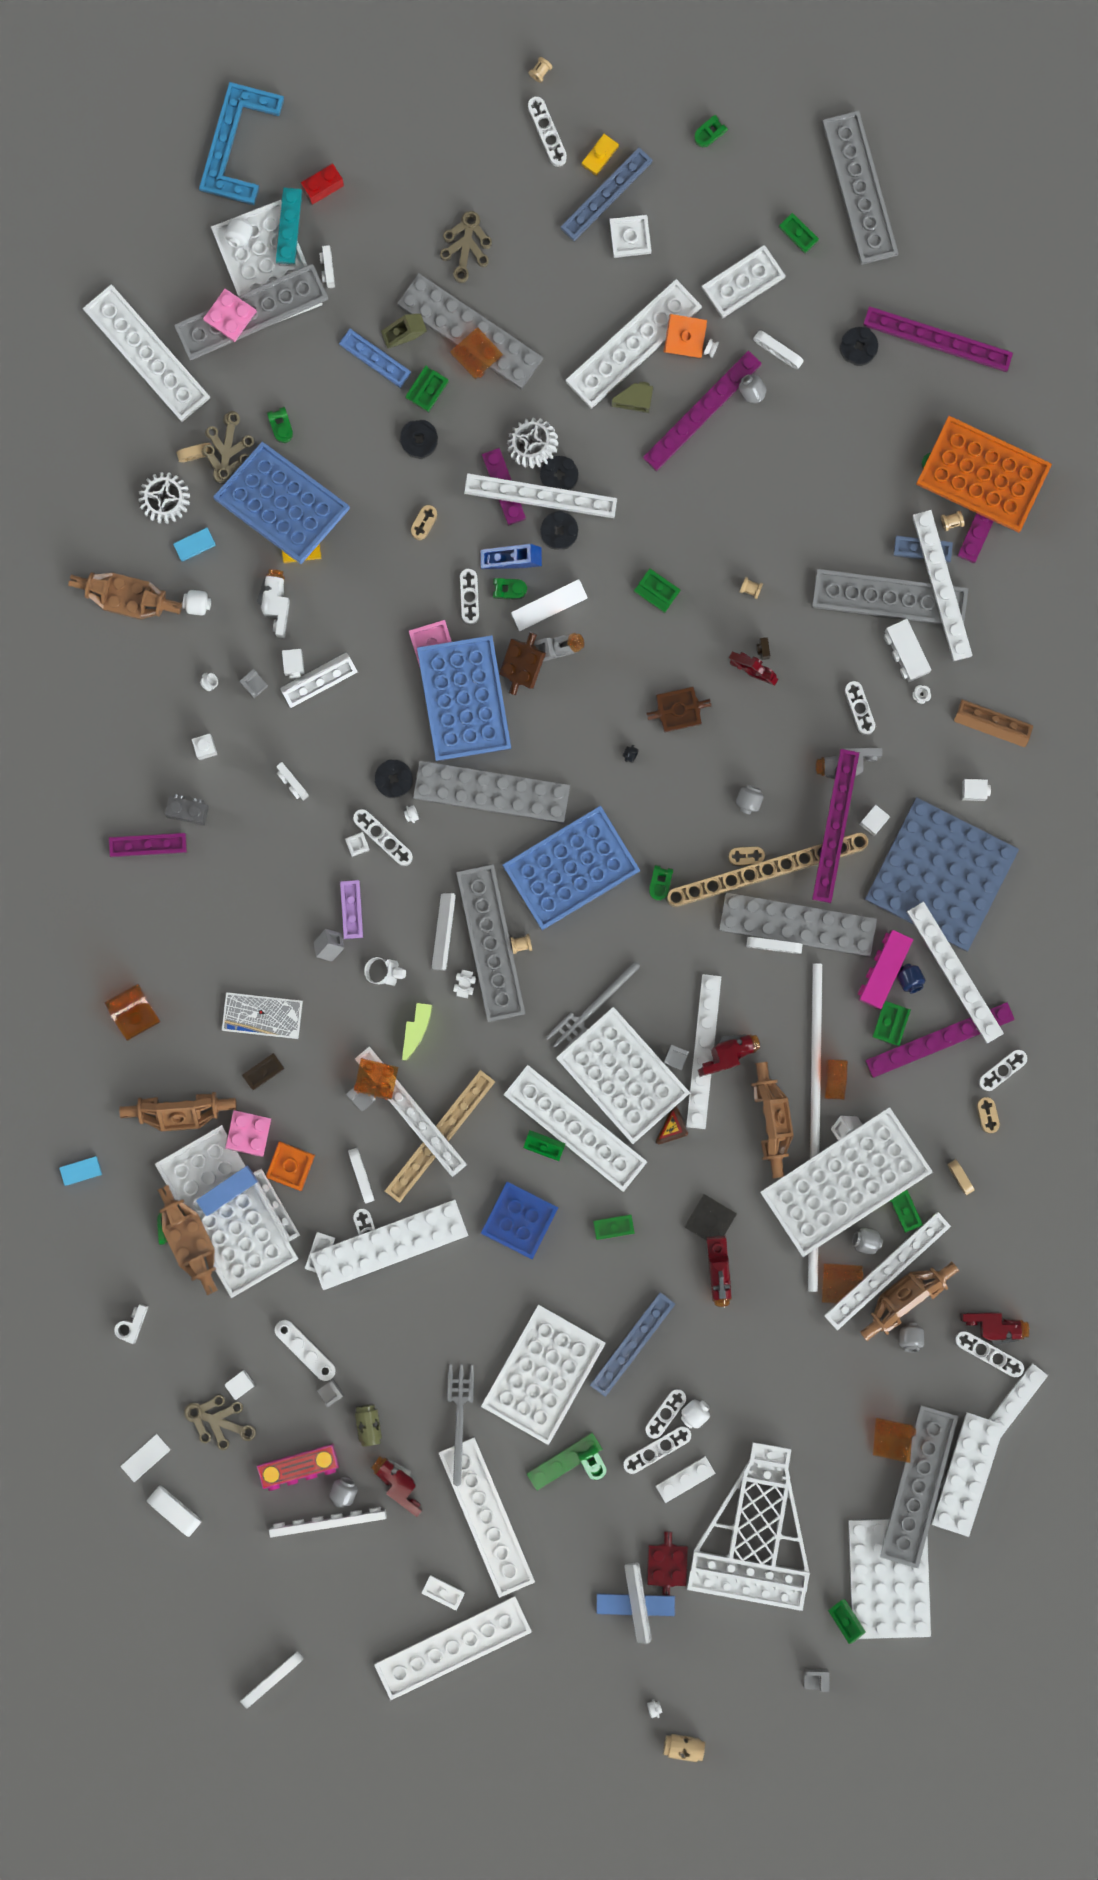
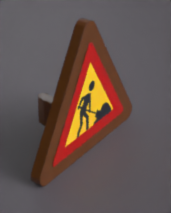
M677 1106L669 1112L656 1139V1144H663L688 1135V1130Z

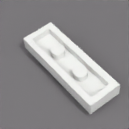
M706 1456L657 1484L656 1488L664 1502L667 1503L716 1473Z

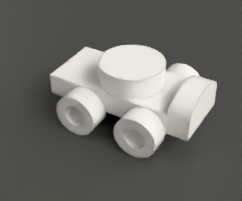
M462 970L461 973H457L456 980L459 981V985L455 984L453 991L457 992L456 996L468 998V995L473 994L474 988L470 986L471 983L475 984L476 976H473L471 971Z

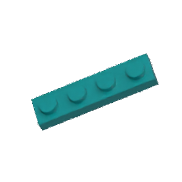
M283 187L276 263L295 265L302 189Z

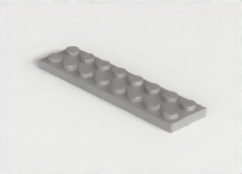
M855 111L824 119L822 124L861 265L898 256L897 246L860 112Z
M308 265L238 296V298L256 309L257 312L237 340L329 300L314 265ZM209 310L174 325L190 361L234 342L204 322L203 318Z
M419 273L397 303L400 308L409 314H421L425 325L521 390L543 360V357Z
M817 569L812 608L942 624L930 583ZM953 587L964 624L968 588Z
M419 761L413 799L564 823L570 785Z
M494 864L456 872L488 1022L526 1015Z
M725 893L719 931L801 943L804 946L871 957L877 919Z
M920 1406L880 1554L881 1558L919 1568L958 1416Z

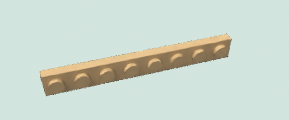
M481 1070L436 1125L448 1142L495 1084V1081ZM424 1142L385 1190L387 1194L399 1203L436 1158Z

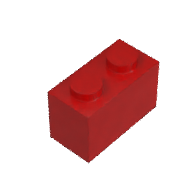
M332 163L302 181L301 186L308 200L313 205L342 188L344 183L341 175Z

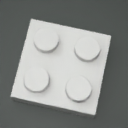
M647 215L610 219L614 258L651 254Z
M283 762L276 766L279 770L276 774L284 784L289 783L291 785L289 790L296 799L300 797L304 801L309 797L308 793Z

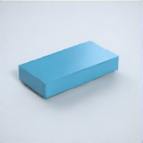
M208 528L173 544L182 562L216 546Z
M97 1156L59 1167L64 1186L102 1175Z

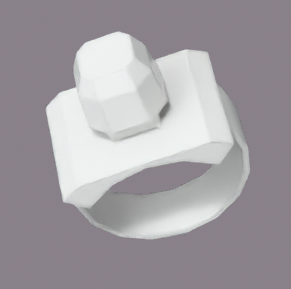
M375 957L366 963L364 975L370 983L378 985L385 983L395 986L397 979L406 977V970L399 968V964L395 960ZM382 959L388 967V973L382 981L375 983L369 976V969L374 961Z

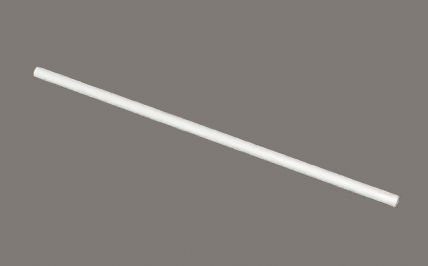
M813 964L810 1159L820 1153L822 964ZM818 1248L808 1254V1291L818 1292Z

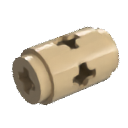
M671 1734V1736L666 1735L663 1755H667L668 1758L691 1762L703 1760L705 1741H701L700 1738Z

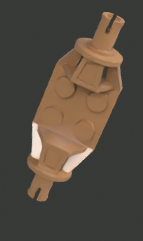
M91 572L87 579L72 574L70 576L71 580H69L68 586L85 590V598H90L104 611L142 620L152 616L160 617L163 610L180 614V608L182 609V602L166 599V591H160L148 581L116 573L95 574ZM92 592H95V593H97V594H100L101 597H99V596L93 594ZM146 606L156 607V609H146Z
M768 1062L755 1063L758 1081H756L757 1083H752L751 1087L754 1086L755 1103L763 1102L764 1104L763 1113L767 1124L766 1133L769 1137V1140L761 1141L764 1154L762 1160L768 1159L771 1162L772 1178L784 1177L782 1159L789 1156V1153L786 1154L794 1136L788 1097L775 1084L778 1083V1080L769 1078Z
M212 1092V1094H196V1101L185 1100L182 1102L159 1103L158 1097L138 1098L137 1106H120L119 1113L121 1119L137 1117L140 1124L145 1122L160 1131L200 1129L211 1119L218 1118L219 1111L236 1110V1098L218 1099L216 1092ZM212 1107L211 1110L202 1114V1110ZM145 1113L156 1115V1118Z
M169 1185L158 1189L157 1191L165 1204L164 1208L159 1210L162 1213L163 1233L178 1265L192 1277V1281L196 1279L201 1281L206 1295L218 1291L211 1277L212 1272L216 1270V1267H214L215 1248L199 1214L186 1205L184 1199L180 1201L175 1200ZM178 1205H179L180 1208L183 1210V1212L186 1214V1216L183 1215V1213H182L181 1210L179 1209ZM204 1257H206L209 1270L207 1269Z
M951 1261L939 1272L931 1267L930 1271L908 1273L879 1296L875 1311L871 1313L873 1322L860 1331L861 1335L866 1341H869L870 1338L880 1331L889 1335L890 1330L901 1324L899 1318L907 1314L912 1308L923 1302L928 1296L933 1300L944 1289H949L946 1285V1280L959 1272V1269ZM935 1278L934 1281L926 1284L923 1283V1280ZM885 1309H887L889 1313L882 1321L880 1318L882 1317Z

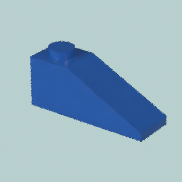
M533 544L481 550V569H512L542 566V547Z

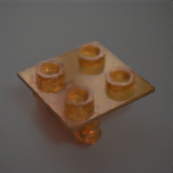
M478 327L450 351L474 379L481 378L485 374L484 371L503 356L502 352Z
M361 1058L353 1090L357 1091L358 1094L367 1093L368 1096L374 1095V1098L378 1096L386 1101L387 1099L392 1100L398 1067Z
M824 1264L822 1302L838 1303L863 1280V1266Z
M876 1418L873 1455L910 1463L912 1436L916 1435V1428H913V1425Z

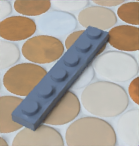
M639 147L561 226V230L575 241L635 181L653 160Z
M660 1292L590 1386L606 1397L675 1306V1303Z

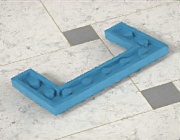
M229 82L200 183V191L251 205L255 204L259 185L224 176L243 107L280 116L284 96Z

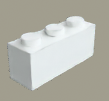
M908 619L886 628L884 639L888 645L891 644L894 650L892 655L896 662L899 661L902 667L900 669L902 677L904 679L907 678L908 682H911L929 674L931 668Z

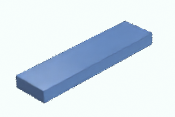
M349 329L339 342L341 347L399 388L402 387L411 374L410 370L352 329Z
M598 1593L597 1614L632 1615L629 1594ZM644 1595L648 1616H675V1596Z

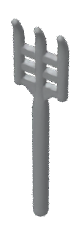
M634 962L580 1017H574V1014L570 1012L549 1033L546 1040L559 1031L562 1036L553 1047L558 1046L567 1039L570 1043L563 1051L588 1030L587 1027H584V1021L639 969L640 964ZM570 1019L575 1022L572 1026L568 1023ZM564 1025L568 1027L566 1032L562 1029ZM578 1026L582 1029L580 1033L575 1030ZM571 1033L576 1036L574 1039L569 1036Z
M449 1364L447 1401H454L457 1405L453 1484L455 1486L461 1484L463 1405L467 1401L473 1402V1365L470 1366L469 1380L463 1379V1365L460 1364L459 1379H453L452 1364ZM452 1384H458V1388H452ZM463 1384H469V1388H463ZM452 1392H458V1397H452ZM463 1393H469V1396L463 1397Z

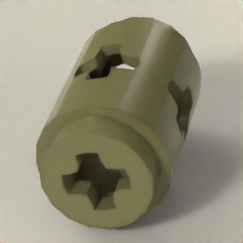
M375 1404L356 1407L355 1419L361 1446L380 1444L382 1435L378 1409H375ZM375 1421L378 1424L376 1427L372 1426V1424H374ZM360 1423L364 1425L361 1429H359Z

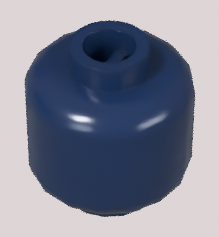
M911 964L902 966L900 968L901 971L897 975L902 989L910 994L922 990L926 980L919 966H911Z

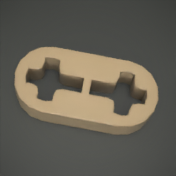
M203 443L178 450L176 452L178 461L188 462L205 457L202 454V448L206 445H211V443ZM206 448V453L210 454L211 450Z
M424 506L411 527V534L416 540L425 539L437 519V511L433 506ZM431 510L433 517H429L427 521H424L426 518L424 512ZM424 524V534L420 533L419 535H416L415 528L419 529L421 525Z
M760 847L734 848L730 851L728 859L735 866L754 865L763 862L765 853ZM758 851V854H761L762 857L755 861V858H748V855ZM735 852H738L739 855H745V858H740L739 862H736L732 856L735 855Z
M984 1097L977 1103L981 1127L986 1133H995L1000 1127L996 1106L991 1098ZM985 1100L991 1104V1107L988 1108V1115L986 1110L981 1108ZM988 1116H990L991 1122H995L993 1130L985 1126L988 1123Z
M955 1159L948 1163V1168L963 1193L967 1196L975 1191L958 1161Z

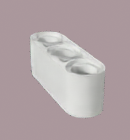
M160 1485L147 1499L149 1505L188 1537L191 1536L202 1522L196 1514Z

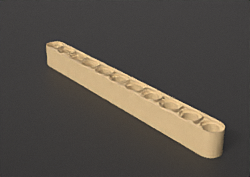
M856 833L844 837L843 845L845 846V852L841 853L840 858L863 851L868 845L867 836L863 833ZM861 838L864 845L862 847L855 846L854 839ZM822 844L674 888L668 893L667 902L672 907H679L818 865L820 857L817 855V851L822 848ZM801 854L808 856L809 862L807 864L799 861ZM788 860L791 864V867L789 869H783L781 867V861ZM769 865L772 868V874H764L762 871L763 866ZM744 872H753L754 879L746 880ZM728 876L735 878L736 884L734 886L726 884ZM715 882L718 889L712 892L708 890L707 884ZM692 887L697 888L700 893L699 896H690L689 889ZM671 894H680L681 901L678 903L673 902L670 898Z

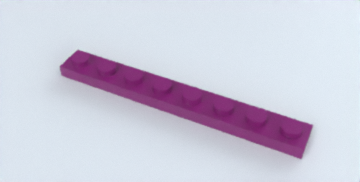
M870 306L863 324L865 327L1004 372L1008 371L1013 352Z
M748 350L644 455L643 459L657 472L739 389L742 378L746 375H752L762 363Z
M840 749L812 900L832 902L860 752Z
M1008 1002L990 1009L999 1026L1015 1020ZM970 1017L867 1059L865 1062L872 1078L977 1036L980 1032Z

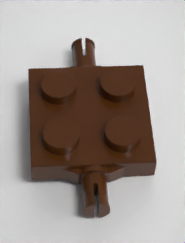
M529 632L526 642L511 639L499 675L508 678L512 682L508 692L512 695H516L519 685L533 689L546 653L538 650L533 645L537 636L533 632Z
M694 687L656 695L657 711L646 714L648 721L659 718L662 722L664 733L702 725L700 710L701 708L711 707L710 699L699 701L695 696Z

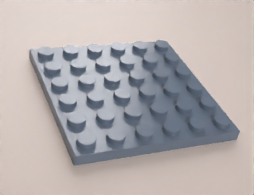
M916 797L864 900L911 924L913 922L907 911L924 902L947 941L968 952L1019 849Z

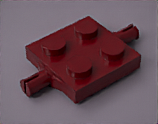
M733 651L729 656L730 665L743 670L755 679L774 686L779 680L776 678L773 670L762 666L763 662L754 656L751 658L743 652L738 654Z
M664 1532V1543L648 1545L647 1585L662 1587V1595H670V1587L686 1586L688 1547L672 1544V1532Z

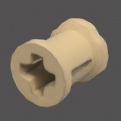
M539 57L538 63L528 73L534 80L541 83L544 75L553 66L545 58Z
M961 511L947 516L941 515L945 532L949 531L950 528L964 527Z
M745 577L740 593L745 592L757 599L763 583L758 584Z
M529 934L515 939L510 937L513 954L523 950L532 951Z

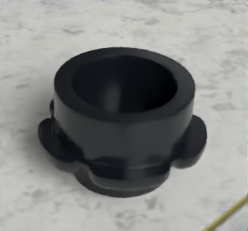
M635 745L626 747L623 753L625 762L633 763L636 759L639 749L635 748Z

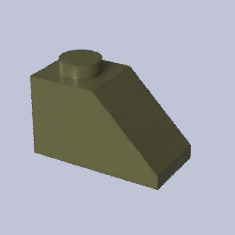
M408 314L402 316L381 332L387 348H392L418 338L427 332L421 314Z
M647 382L634 383L613 398L612 407L649 413L653 386H650Z

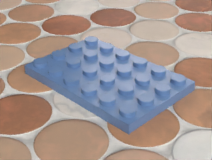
M264 442L260 443L213 496L215 501L300 564L306 560L350 509L348 504Z
M493 636L418 647L417 652L436 761L511 749Z
M601 806L503 864L504 869L542 931L640 872L639 867Z

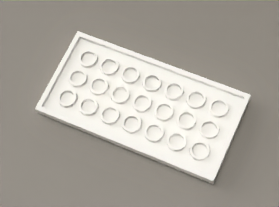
M889 1107L760 1193L802 1257H804L927 1177L933 1171Z
M223 1125L155 1163V1166L166 1185H169L175 1200L180 1201L184 1199V1203L199 1214L215 1248V1271L228 1294L233 1298L299 1258L290 1242L286 1243L254 1186H251L207 1217L196 1202L204 1194L246 1167L237 1151L225 1149L228 1134Z

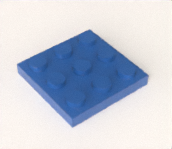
M506 1182L481 1234L533 1259L558 1207Z

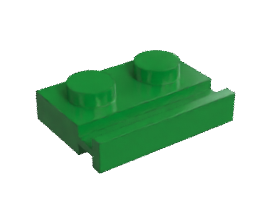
M425 366L405 398L429 413L449 383V379Z
M649 568L635 588L634 593L665 613L681 590Z
M885 1001L872 1038L899 1046L911 1009Z

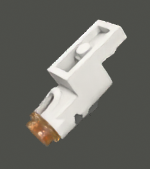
M269 569L266 578L263 580L257 602L261 605L265 617L278 618L274 620L273 632H276L275 634L278 638H285L290 600L287 597H282V595L284 596V572Z

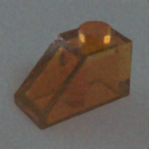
M826 1060L825 1099H845L848 1060Z

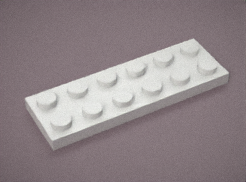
M966 1412L934 1512L932 1525L969 1537L1004 1424Z

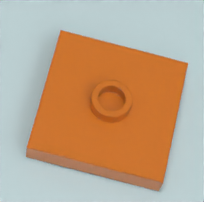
M669 314L664 352L702 358L707 320Z
M279 1141L266 1177L302 1191L315 1154Z

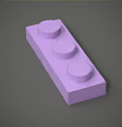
M341 881L344 939L363 938L360 881Z

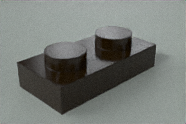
M273 1053L242 1074L252 1091H254L285 1068Z

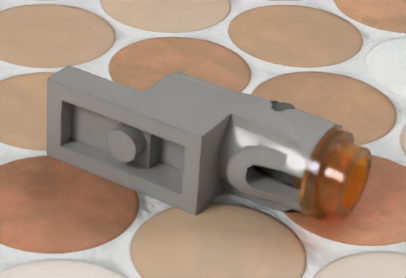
M572 633L556 638H544L534 641L533 645L538 650L546 653L543 660L545 662L579 652L584 648V639L581 634Z
M844 748L845 750L860 752L855 776L863 772V758H866V761L874 762L882 757V748ZM839 755L816 759V774L835 779Z

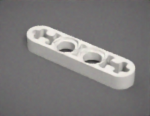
M533 97L528 102V110L552 165L556 167L563 166L567 159L566 151L545 102L540 97ZM533 103L540 105V115H538L536 108H532ZM541 119H546L549 125L542 128L538 125V122ZM548 136L556 138V142L552 145L547 144L545 140ZM557 148L558 155H563L561 161L554 159L555 152L553 149Z
M361 809L355 812L354 822L399 865L407 866L411 864L413 856L406 846L368 811ZM359 814H366L365 818L369 823L371 820L374 821L367 830L364 828L367 825L363 821L358 822ZM374 826H379L382 830L381 834L377 837L371 834V829ZM388 839H393L396 843L395 847L391 850L385 847V842ZM399 846L402 847L399 849L400 852L403 854L408 853L407 857L409 860L407 862L405 860L401 862V857L398 853L395 856L392 854L397 851Z
M960 1331L956 1334L955 1343L961 1349L1012 1377H1019L1023 1374V1363L969 1332ZM966 1334L967 1340L973 1342V1339H976L971 1350L968 1349L970 1345L967 1343L960 1344V1336L964 1337ZM978 1344H984L986 1347V1352L983 1355L976 1353V1346ZM996 1353H1000L1003 1356L1001 1364L993 1362V1356ZM1007 1358H1010L1008 1363L1012 1365L1018 1363L1019 1372L1015 1371L1012 1374L1010 1367L1006 1366L1005 1370L1002 1368L1006 1364Z
M685 1426L677 1427L636 1451L624 1460V1469L630 1474H635L687 1444L691 1439L690 1430ZM680 1430L683 1432L687 1431V1439L683 1440L680 1438L676 1440L679 1444L675 1446L674 1441L669 1436L673 1434L675 1438L679 1436ZM665 1439L671 1442V1448L667 1451L662 1450L660 1447L661 1441ZM648 1449L653 1450L654 1458L646 1460L643 1457L644 1451ZM640 1454L641 1460L645 1464L641 1466L639 1462L635 1465L636 1469H628V1461L632 1460L634 1462L638 1460L636 1455Z
M298 1651L250 1691L240 1701L246 1709L294 1669L304 1659Z

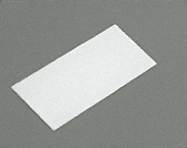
M156 1434L120 1467L133 1482H136L170 1451V1448Z

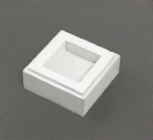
M363 832L345 838L352 857L370 850Z

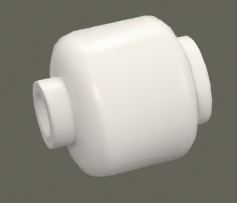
M236 218L229 222L224 236L232 247H242L248 243L252 228L247 220Z
M189 590L187 594H184L183 609H186L188 614L202 616L205 615L206 610H210L211 599L208 598V594L205 591Z
M694 1399L682 1409L681 1419L687 1427L698 1429L710 1418L708 1411L710 1408L703 1400L698 1401Z

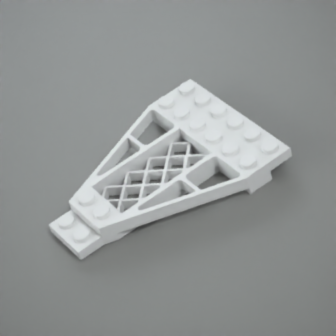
M756 1442L752 1443L750 1460L693 1551L687 1590L803 1611L810 1572L788 1470L792 1449ZM746 1481L753 1482L751 1485L746 1487ZM758 1483L772 1487L763 1492ZM756 1485L762 1494L752 1500L746 1491ZM777 1487L783 1488V1494H781ZM775 1488L781 1497L771 1504L766 1494ZM736 1489H739L734 1524L716 1523ZM745 1492L750 1502L742 1507ZM764 1496L770 1505L760 1511L754 1502ZM787 1498L791 1502L797 1537L781 1534ZM781 1501L780 1511L778 1514V1512L774 1508V1505ZM753 1504L758 1514L748 1519L743 1510ZM772 1507L777 1517L768 1523L762 1514ZM742 1512L747 1521L739 1526ZM761 1516L766 1525L757 1531L751 1522ZM778 1520L775 1534L770 1525ZM750 1524L755 1533L745 1539L740 1529ZM714 1526L732 1530L730 1549L726 1556L700 1551L701 1546ZM769 1527L774 1536L764 1542L759 1533ZM737 1532H739L743 1541L735 1546ZM757 1535L763 1544L753 1550L747 1541ZM781 1539L799 1542L804 1564L803 1570L776 1565ZM774 1540L773 1551L771 1552L767 1544ZM746 1543L752 1552L742 1558L736 1549ZM765 1546L771 1555L761 1562L756 1552ZM734 1551L736 1552L739 1558L733 1557ZM754 1554L759 1562L746 1559Z

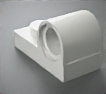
M139 1304L138 1307H135L131 1318H134L133 1322L124 1320L117 1323L114 1329L115 1335L119 1339L131 1344L136 1343L149 1306ZM123 1324L129 1327L127 1335H123L120 1332V1327Z

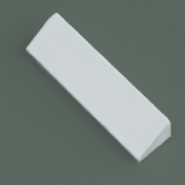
M578 579L511 612V616L520 632L587 599V596Z
M344 653L284 685L280 690L290 708L357 673V670L348 653Z
M454 893L441 894L432 969L445 971L447 969L456 898Z
M262 1168L254 1172L253 1174L258 1182L253 1186L286 1243L300 1236Z
M638 1562L625 1564L636 1640L638 1643L648 1644L652 1638L640 1566Z

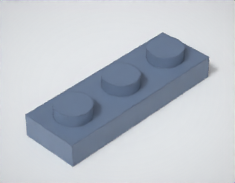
M895 537L893 556L924 559L918 538ZM940 541L946 562H951L953 542Z

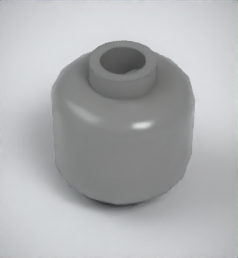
M746 375L739 384V391L747 402L759 403L765 398L767 388L758 375Z
M747 785L740 789L736 804L741 807V812L751 814V811H759L764 795L761 793L760 788Z
M860 1228L854 1233L852 1244L858 1252L872 1255L878 1249H881L883 1239L880 1238L877 1230Z
M906 1323V1326L899 1330V1345L905 1352H919L920 1348L924 1346V1330L918 1327L917 1323Z
M341 1477L334 1481L330 1491V1499L334 1502L335 1506L344 1508V1506L353 1504L357 1494L355 1482L347 1477Z

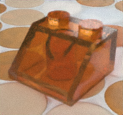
M139 984L105 1002L111 1018L127 1041L161 1022Z

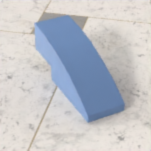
M247 1165L197 1199L196 1202L207 1217L256 1184L258 1180Z

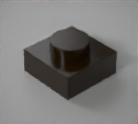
M768 637L760 638L759 644H756L757 654L761 655L762 660L769 659L771 656Z

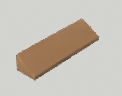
M961 700L954 719L956 723L1022 747H1026L1033 729V725L965 700Z

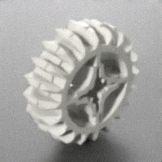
M532 418L531 422L525 419L524 424L518 422L519 427H513L514 433L509 434L510 440L507 441V444L510 446L508 451L517 464H522L525 468L529 465L532 469L537 464L541 468L542 462L548 463L547 458L553 459L552 453H557L556 446H558V441L556 439H558V435L549 422H544L541 418L538 421ZM541 433L546 435V443L541 440ZM520 444H523L525 447L524 453L519 450Z
M160 472V478L153 474V481L147 478L148 486L146 484L141 485L145 491H139V495L143 497L138 499L140 503H144L140 508L141 510H146L144 512L145 516L151 515L150 519L152 521L157 517L158 523H161L162 519H164L166 524L169 523V518L175 522L176 518L174 516L176 515L182 518L180 511L187 512L186 507L183 505H190V502L185 500L190 498V494L185 493L188 491V487L183 486L184 481H178L179 477L177 475L172 478L169 472L166 477L163 472ZM164 484L160 491H153L157 486ZM170 485L178 489L179 498L170 494ZM167 495L168 499L162 501L161 497ZM149 498L158 502V511L150 506ZM169 505H176L172 510L164 512Z

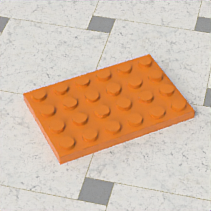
M948 416L916 485L1020 533L1052 463Z

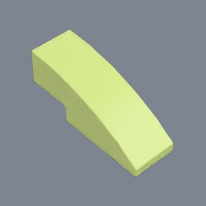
M416 1004L415 1021H407L402 1060L407 1061L420 1044L430 1021L432 1005Z

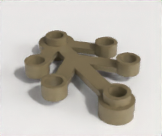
M474 211L464 213L461 223L451 230H446L443 234L445 242L451 243L454 241L455 235L465 230L464 237L440 252L441 259L448 261L451 259L452 254L462 248L459 267L454 270V279L458 283H464L469 278V272L466 269L469 250L477 258L480 267H486L489 263L488 256L482 253L472 239L474 231L481 240L482 248L488 249L492 245L491 238L486 236L479 226L480 217ZM473 219L474 223L469 224L467 220ZM447 234H452L451 239H447L445 236ZM488 240L490 243L488 245H484L483 241ZM448 252L449 256L444 257L442 254ZM481 258H485L487 261L485 263H481L479 260ZM463 273L465 277L460 279L458 274Z
M230 411L223 417L224 424L227 426L224 445L218 437L216 427L210 426L205 430L206 437L211 439L220 453L221 462L215 457V449L212 445L204 446L202 454L210 461L214 468L213 477L220 484H225L232 476V472L243 464L242 457L247 459L249 455H240L236 462L228 466L229 458L242 449L254 444L253 437L247 435L232 447L235 426L240 422V416L235 411ZM231 415L235 417V422L230 420ZM209 429L214 431L213 436L209 434ZM246 438L250 440L249 445L245 443ZM206 448L211 450L210 454L206 453ZM221 471H224L226 473L225 477L221 476Z
M216 1395L213 1400L202 1405L198 1403L188 1404L184 1410L185 1418L190 1422H194L200 1435L199 1440L202 1443H208L211 1440V1434L205 1430L202 1420L210 1423L220 1450H226L230 1445L229 1440L224 1437L220 1427L239 1433L245 1441H251L256 1436V1430L253 1426L245 1425L243 1427L223 1419L231 1414L242 1412L243 1404L241 1402H234L232 1406L213 1415L205 1411L215 1406L221 1407L224 1405L225 1398L223 1395ZM217 1397L222 1398V1404L216 1403ZM235 1404L240 1405V1411L234 1410ZM192 1409H196L198 1411L196 1416H193L191 1414ZM246 1429H250L252 1431L251 1436L245 1435ZM203 1434H207L209 1436V1439L207 1441H204L202 1439ZM221 1441H226L227 1446L225 1448L220 1446Z

